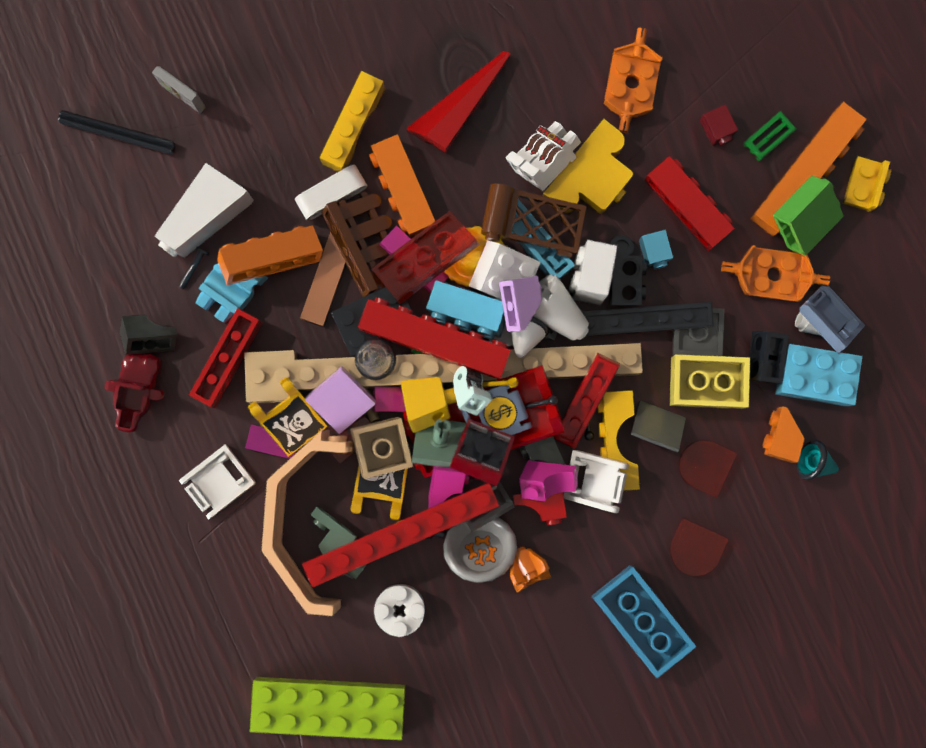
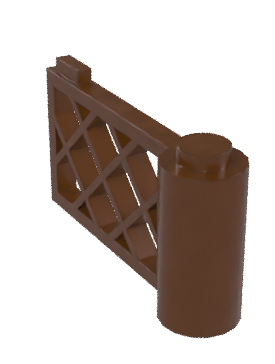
M491 184L481 234L488 241L499 242L500 239L504 238L557 250L556 255L572 258V254H578L586 206L516 190L504 184ZM518 197L528 199L533 208L522 214L517 206ZM545 203L552 205L556 211V214L548 219L545 218L539 209ZM568 209L579 211L578 220L572 225L569 224L563 214ZM535 210L542 223L532 229L525 216ZM557 216L560 217L566 226L558 234L555 233L549 224ZM520 219L528 230L522 236L512 234L513 224ZM543 225L546 226L552 235L547 241L540 240L534 232ZM569 231L574 238L573 247L563 245L559 236Z

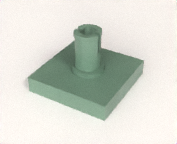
M439 419L433 426L416 432L412 463L449 468L466 423L449 420L442 422V419Z

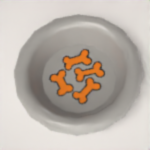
M499 517L471 532L465 521L448 530L443 544L444 557L450 569L462 579L476 583L492 581L504 575L514 563L517 553L516 536L509 524Z

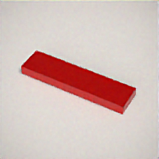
M600 353L596 354L562 418L565 432L553 436L555 440L574 449L576 448L614 378L620 363Z

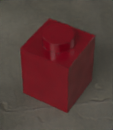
M726 104L705 113L700 119L712 146L718 143L720 146H723L734 140L733 136L737 133L738 128Z

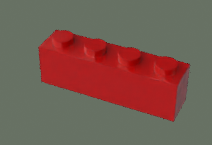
M669 156L647 175L645 181L709 252L735 229L732 226L733 222L727 214L719 212L716 208L717 204L709 195L705 196L702 193L699 183L693 177L689 178L685 174L683 165L677 159L673 160Z
M238 308L236 309L189 396L209 407H217L245 356L244 353L248 351L263 324L260 320Z

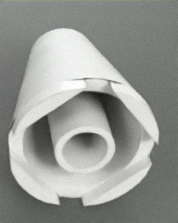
M548 275L539 282L541 285L542 301L533 317L541 320L548 328L572 341L576 339L581 340L589 331V322L561 280L556 275Z

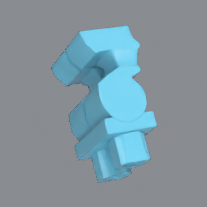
M219 263L215 264L204 283L199 287L202 292L199 294L196 304L208 311L212 304L217 301L221 304V307L214 316L227 324L236 309L238 308L243 311L253 298L255 285L261 286L268 277L263 276L227 286Z

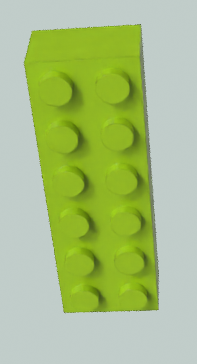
M257 677L253 681L250 732L402 740L406 685Z

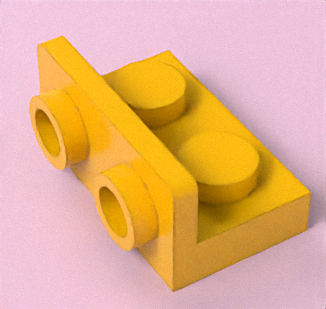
M859 156L855 158L843 204L869 212L881 206L885 196L882 189L884 183L888 182L891 175V170L888 169L890 161L885 160L880 163Z

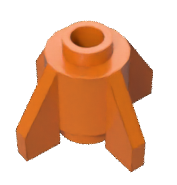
M518 548L514 563L510 567V578L517 593L524 590L528 585L551 577L549 573L550 568L546 560L530 548Z

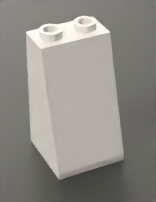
M205 163L156 233L155 237L160 241L158 245L174 257L179 254L185 258L197 246L199 247L250 206L254 200L247 190Z

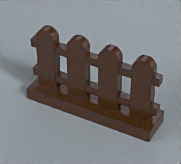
M366 191L360 193L359 199L346 203L345 200L339 201L338 205L336 201L327 203L321 211L362 297L374 293L378 287L379 289L387 287L386 282L398 277H400L401 281L408 278V272L379 245L380 242L367 247L364 239L378 234L382 241L387 236L386 230L391 227L392 220L387 215L378 217L375 209L380 206L381 198L375 193L368 195ZM368 212L371 220L357 225L354 217ZM389 255L392 263L378 269L375 261Z

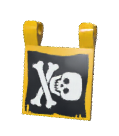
M284 377L280 384L289 397L267 414L255 401L248 406V409L289 457L320 431L324 430L327 425L311 405L305 401V398L288 377Z
M358 466L351 512L354 514L361 513L363 497L392 502L390 518L399 520L408 468L364 479Z

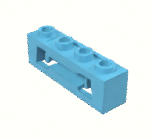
M518 199L517 206L522 214H524L528 210ZM531 213L525 216L532 229L539 225V222ZM521 219L513 224L512 234L522 236L528 232ZM543 227L534 231L540 240L547 241L551 238ZM518 242L531 258L541 262L539 268L546 276L556 275L561 280L575 266L570 258L556 255L557 250Z

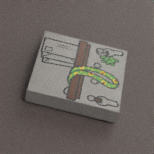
M160 66L154 69L152 74L163 88L198 113H202L205 105L195 91Z

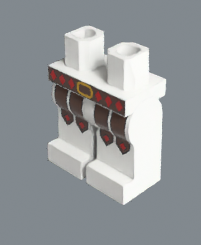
M556 121L548 129L540 125L536 129L537 133L528 139L527 144L517 154L512 151L505 157L517 174L542 191L566 168L569 161L573 162L577 158L573 150L581 143L574 132L569 131L567 133L564 127Z

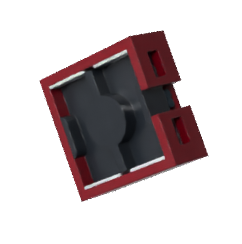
M468 418L449 468L497 486L515 436Z

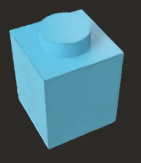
M666 230L643 235L639 239L647 267L653 266L654 270L668 266L667 262L673 259Z

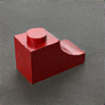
M563 492L551 495L546 501L523 499L521 494L512 495L514 505H525L534 509L540 515V520L546 521L547 525L562 523L561 518H567Z

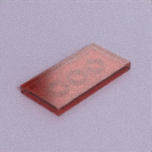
M448 211L374 266L372 271L397 302L401 304L479 246V244L453 213Z

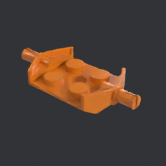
M637 28L636 41L634 43L615 48L613 52L604 104L620 116L621 120L618 130L621 133L623 128L624 133L629 132L630 120L632 118L648 114L653 109L652 105L662 57L645 44L648 31L645 28L643 32L642 28ZM629 77L635 78L638 81V87L634 89L627 87L625 80Z
M755 245L750 247L740 263L723 261V267L721 268V272H731L738 276L740 287L745 295L799 302L812 285L829 286L830 283L828 281L830 280L829 275L814 273L808 255L804 256L800 253L757 248ZM774 268L779 272L780 278L778 281H771L768 278L767 273L769 269Z

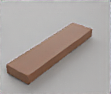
M331 232L300 317L302 320L323 327L346 265Z

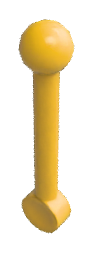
M510 378L508 381L482 382L483 387L509 385L510 388H514L518 385L516 378Z

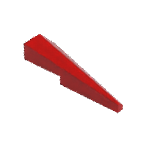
M506 51L500 53L412 123L406 130L425 143L429 142L447 153L469 117L473 115L510 58V53Z

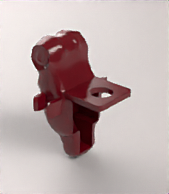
M151 353L125 355L119 378L106 381L105 390L114 392L113 405L117 412L115 425L120 431L135 432L141 417L150 409L152 400L158 401L164 397L163 390L155 389L157 377L160 373L161 359Z

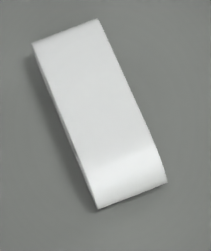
M351 165L302 192L295 198V202L306 221H310L322 215L321 211L327 203L336 201L338 205L339 201H346L365 190L367 184L356 165Z

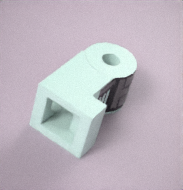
M464 366L458 368L453 378L458 407L477 416L492 401L490 392L483 390L482 374Z

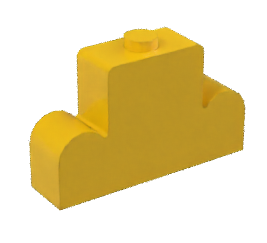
M603 119L575 153L577 158L573 162L569 161L566 168L545 190L543 196L576 204L580 198L599 214H603L613 201L618 203L626 193L624 187L633 176V172L614 158L620 153L624 145L625 139L623 134ZM568 209V210L565 211L564 213L567 214V213L572 212L573 210H572V209Z

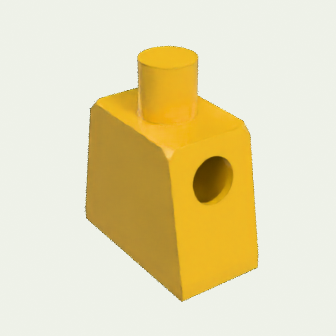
M432 377L400 381L407 418L413 433L433 426L439 419H442L443 422L450 418L448 404L456 403L457 399L454 388L444 390L441 378Z

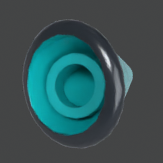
M812 440L803 446L799 460L796 463L797 473L802 479L812 480L816 477L835 474L839 471L838 465L827 451L823 442Z

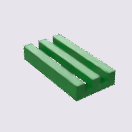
M780 111L743 144L760 161L791 135L796 128ZM779 119L782 121L778 127L757 145L752 143ZM787 126L789 130L762 153L759 151L765 143Z

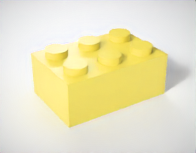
M698 355L672 356L670 406L748 408L750 358Z

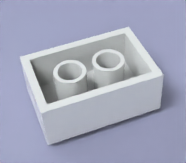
M587 240L584 247L580 246L573 268L577 269V271H575V275L573 274L569 287V293H573V300L596 305L602 304L608 296L617 246Z

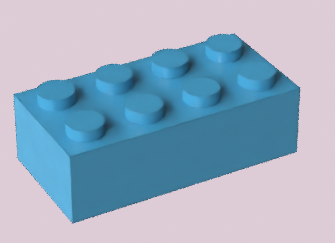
M630 565L591 596L656 678L660 677L696 647L634 567Z

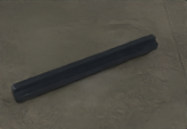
M64 110L60 111L58 116V122L63 125L170 155L175 150L176 144L168 139Z

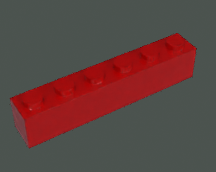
M375 298L374 301L368 299L358 326L359 330L461 367H467L489 377L501 379L511 351L506 348V343L498 340H493L490 343L483 340L484 336L472 331H469V334L459 332L460 327L446 323L445 326L435 323L437 319L422 314L420 318L412 315L413 311L408 308L399 306L398 309L389 307V302L383 299Z

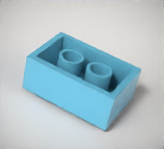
M435 281L426 309L431 314V317L437 319L436 322L444 325L448 322L454 323V325L460 327V330L465 332L473 329L483 335L484 338L494 340L495 336L501 338L506 323L502 301Z
M788 344L783 383H777L775 394L846 407L855 405L862 356Z

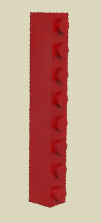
M486 483L308 560L302 565L311 586L314 587L499 507L490 483Z

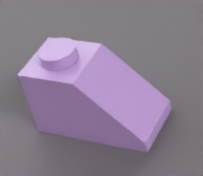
M538 276L499 282L507 332L525 330L539 307L542 298Z

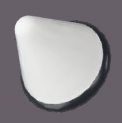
M532 317L525 330L510 332L516 356L518 358L524 357L542 339L547 337L548 328L541 320Z

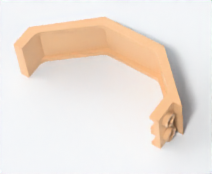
M322 430L267 480L262 552L307 614L333 616L341 608V599L325 598L317 595L282 543L286 486L289 478L318 451L340 453L353 451V441H347V436H329L330 430Z

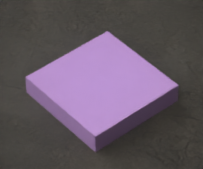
M343 366L310 392L305 399L339 434L376 404V399Z

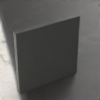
M640 400L631 435L678 452L686 417Z

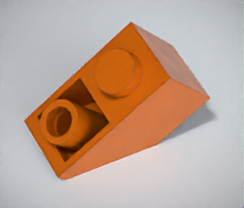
M778 407L776 411L772 412L769 424L772 425L770 435L766 434L764 438V455L797 463L804 437L788 408Z

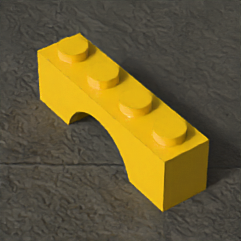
M361 71L320 156L322 165L337 172L348 167L354 155L362 128L370 114L376 109L385 90L384 81Z
M633 391L605 392L597 407L598 413H602L603 423H599V436L604 437V447L600 448V456L628 463V469L620 468V472L627 473L624 490H640L638 464L625 459L620 453L616 442L617 432L621 424L626 419L634 416Z

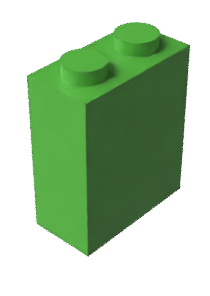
M811 176L773 215L787 248L804 256L844 217L840 208V202L834 193V187L827 179Z

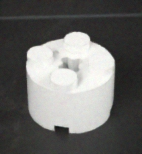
M396 584L386 588L378 597L374 608L375 619L379 627L384 632L397 637L409 635L417 630L425 614V604L422 595L414 587L405 584ZM394 605H405V615L401 613L396 615L394 613L396 610Z

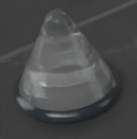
M371 338L364 341L358 347L355 354V365L361 375L368 379H384L395 368L396 352L393 346L386 340Z

